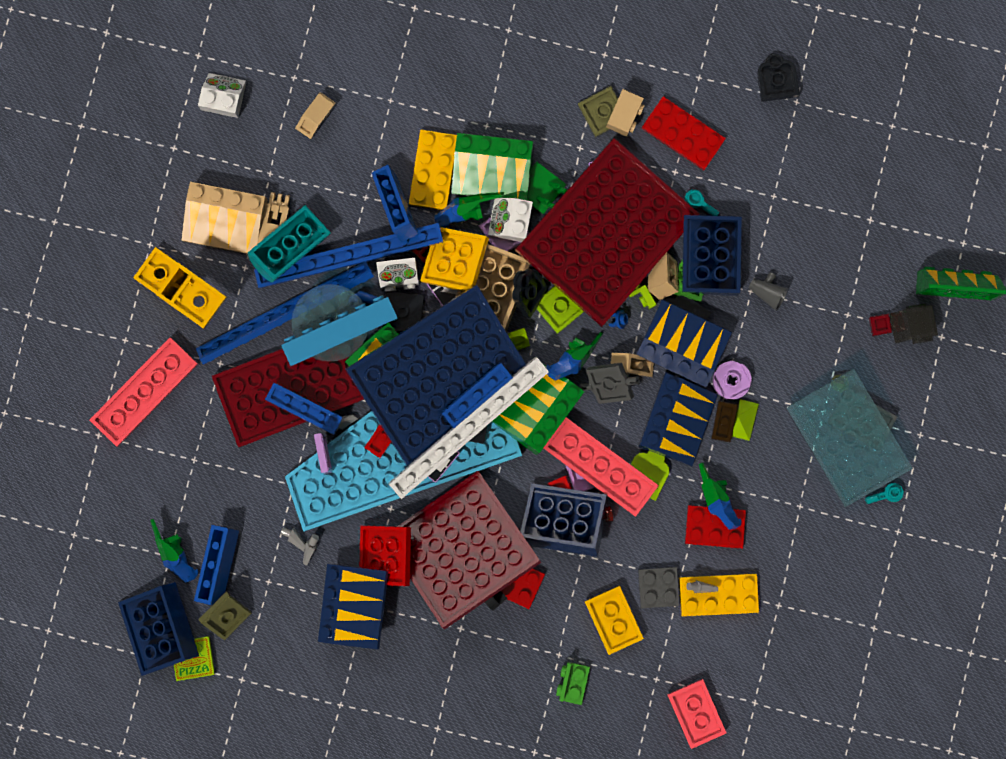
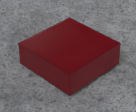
M889 314L869 317L872 336L892 333Z

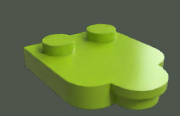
M648 451L647 454L639 453L635 455L630 465L659 485L650 497V499L656 501L669 475V467L664 463L665 456Z

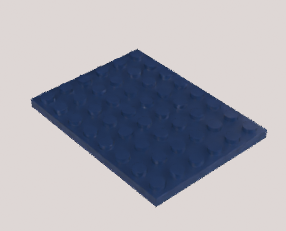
M474 285L345 370L406 466H409L452 429V426L441 414L446 407L499 362L502 363L511 376L515 375L526 364L477 285Z

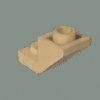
M320 92L304 112L295 129L309 139H312L336 103Z

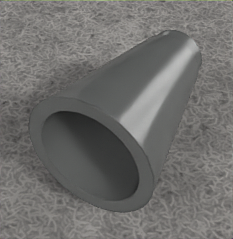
M771 272L764 281L753 279L749 289L777 311L787 295L788 288L772 284L776 275Z

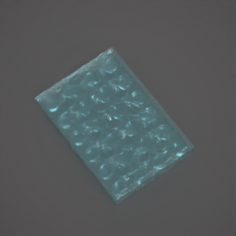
M854 368L786 407L845 507L913 469Z

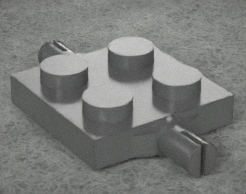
M622 363L591 366L586 370L589 383H581L580 388L583 391L591 390L596 396L598 404L628 401L634 397L631 385H639L640 379L638 376L629 378Z

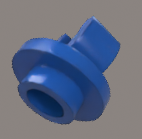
M618 310L617 313L611 316L615 317V322L610 323L609 326L624 329L628 324V315L623 310Z

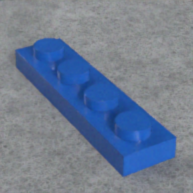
M499 362L446 407L441 414L452 428H455L513 377L502 363Z
M273 383L265 400L333 435H335L343 417L276 383Z

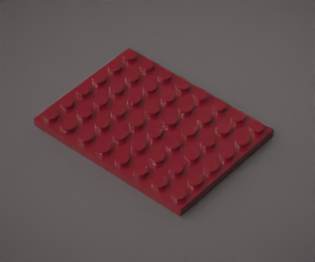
M614 138L515 251L602 327L683 234L684 215H699V213Z

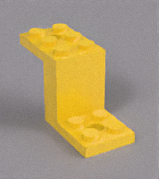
M156 247L133 277L203 329L206 328L227 299L225 295ZM158 269L165 270V276L162 279H157L155 276ZM198 296H202L205 300L204 305L201 307H196L194 304V300Z

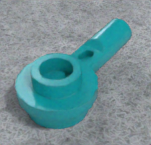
M692 189L686 193L684 200L692 208L700 207L710 215L718 216L719 211L704 201L700 191Z
M890 483L883 492L865 497L866 504L884 499L890 502H898L903 497V489L899 484Z

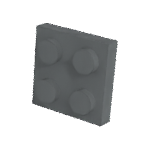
M677 567L638 569L641 608L680 606Z

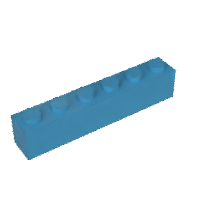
M383 295L373 299V304L366 306L364 303L355 307L356 311L351 314L346 311L337 315L338 320L331 322L328 319L319 323L320 328L313 330L311 327L302 331V336L295 338L293 335L284 339L285 343L281 346L290 366L397 319L389 298H384Z

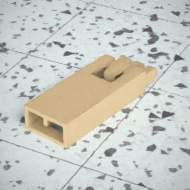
M271 192L269 204L265 203L257 244L288 220L290 195H286L285 201L282 202L283 194H278L276 201L274 200L275 193ZM278 212L281 213L279 225L271 224L272 219L278 220Z

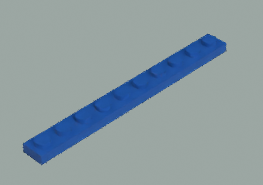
M436 223L416 228L418 234L403 242L395 234L305 256L274 282L268 281L254 269L258 288L443 243L440 224Z
M367 262L351 268L196 348L202 364L213 361L232 349L246 344L267 331L281 326L302 313L314 309L337 295L368 281L374 276Z

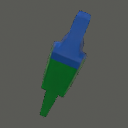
M499 193L453 199L447 207L434 216L435 224L439 223L440 227L445 228L452 222H462L469 218L479 220L483 218L480 202L500 198L502 195Z
M600 332L589 346L577 337L572 342H569V349L562 354L559 362L551 366L547 364L546 369L549 371L547 375L556 381L570 374H578L592 354L603 333Z
M700 463L699 468L703 480L701 486L709 512L718 516L729 530L738 528L742 522L736 516L731 501L725 492L726 480L715 482L710 479L704 463Z
M151 519L150 522L156 538L155 541L164 566L184 582L194 580L198 576V569L194 570L188 565L186 554L180 546L181 537L176 534L162 540L154 519Z

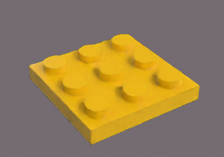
M440 227L444 242L430 246L420 281L426 284L466 291L476 285L489 238L483 235Z

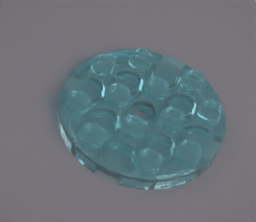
M333 284L317 286L306 292L294 308L292 314L293 335L295 338L302 336V331L308 328L318 329L320 328L319 323L324 322L329 317L338 320L337 315L346 311L351 314L356 311L355 307L364 303L353 291L343 286ZM368 332L313 356V358L322 361L343 360L351 356L362 346Z

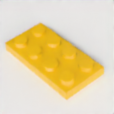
M420 130L409 205L443 210L447 207L457 135Z
M757 574L679 577L681 616L759 613ZM701 581L717 586L718 591L694 593L693 590H687L686 585L688 582Z

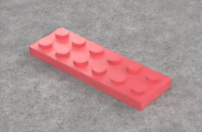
M170 337L96 412L90 421L118 447L192 372L198 363Z
M567 417L543 448L635 517L659 486Z

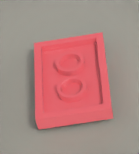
M703 679L667 694L691 749L726 734Z

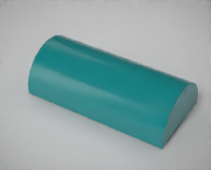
M305 205L248 252V257L256 270L265 279L274 282L326 239L331 232Z

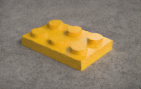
M620 586L584 601L608 655L644 639Z

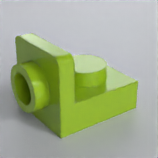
M639 284L629 295V298H632L640 293L641 297H639V300L644 308L647 306L650 310L656 306L646 285L641 287Z

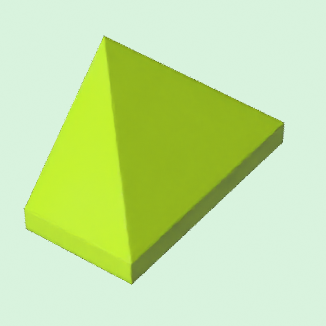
M739 400L732 437L750 441L758 403Z

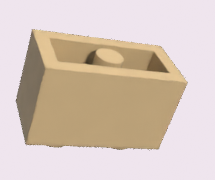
M622 89L606 128L624 136H627L628 132L633 133L637 124L634 121L636 114L641 115L645 106L641 104L644 98Z

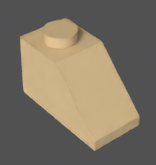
M667 252L648 275V291L659 300L678 292L677 261Z
M612 353L611 364L622 363L627 375L653 376V362L635 354Z

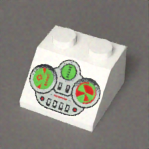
M209 73L201 89L198 103L199 108L202 111L238 118L246 81Z
M496 198L494 200L488 236L523 242L527 236L533 202L516 198Z
M415 258L376 262L381 290L385 289V292H394L396 288L404 287V290H411L419 285Z

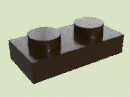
M718 401L711 439L731 442L738 405Z

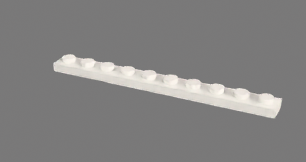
M534 357L513 375L509 382L388 483L401 499L405 497L549 373V371L537 357Z

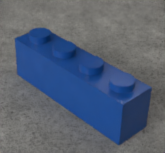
M389 165L372 172L393 233L401 242L417 235L418 231L397 175Z
M211 525L194 601L213 605L225 593L238 539V530Z

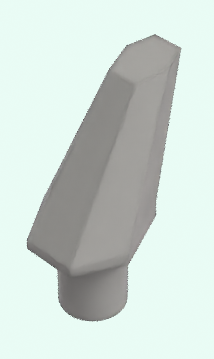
M354 415L344 416L338 429L343 430L358 420V418Z
M283 527L280 534L288 537L289 542L304 552L306 543L296 529L289 530Z
M313 534L306 541L303 557L304 565H308L318 546L319 536Z
M701 581L688 582L686 585L687 590H693L694 593L718 591L717 586Z

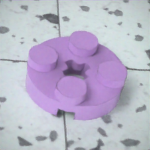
M725 362L713 374V387L725 399L734 400L741 398L750 388L752 379L750 371L745 365L738 362ZM729 375L737 378L735 381L736 385L733 386L727 383Z

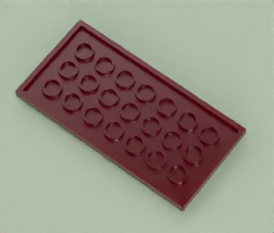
M361 335L293 366H290L283 349L213 375V382L238 448L308 422L265 400L273 383L331 412L363 401L364 398L345 370L349 367L345 361L364 344Z

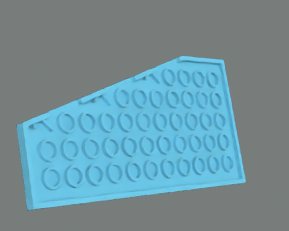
M372 411L327 445L332 473H321L318 454L316 453L285 476L303 532L400 498L388 483L407 466L392 442L381 459L364 448L380 425ZM490 422L487 425L484 444L468 441L458 450L460 454L436 483L427 477L406 496L520 457L522 454L518 442L493 422Z

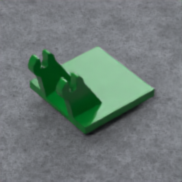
M536 161L531 168L527 201H532V206L544 215L548 208H553V202L558 195L567 192L564 188L567 184Z

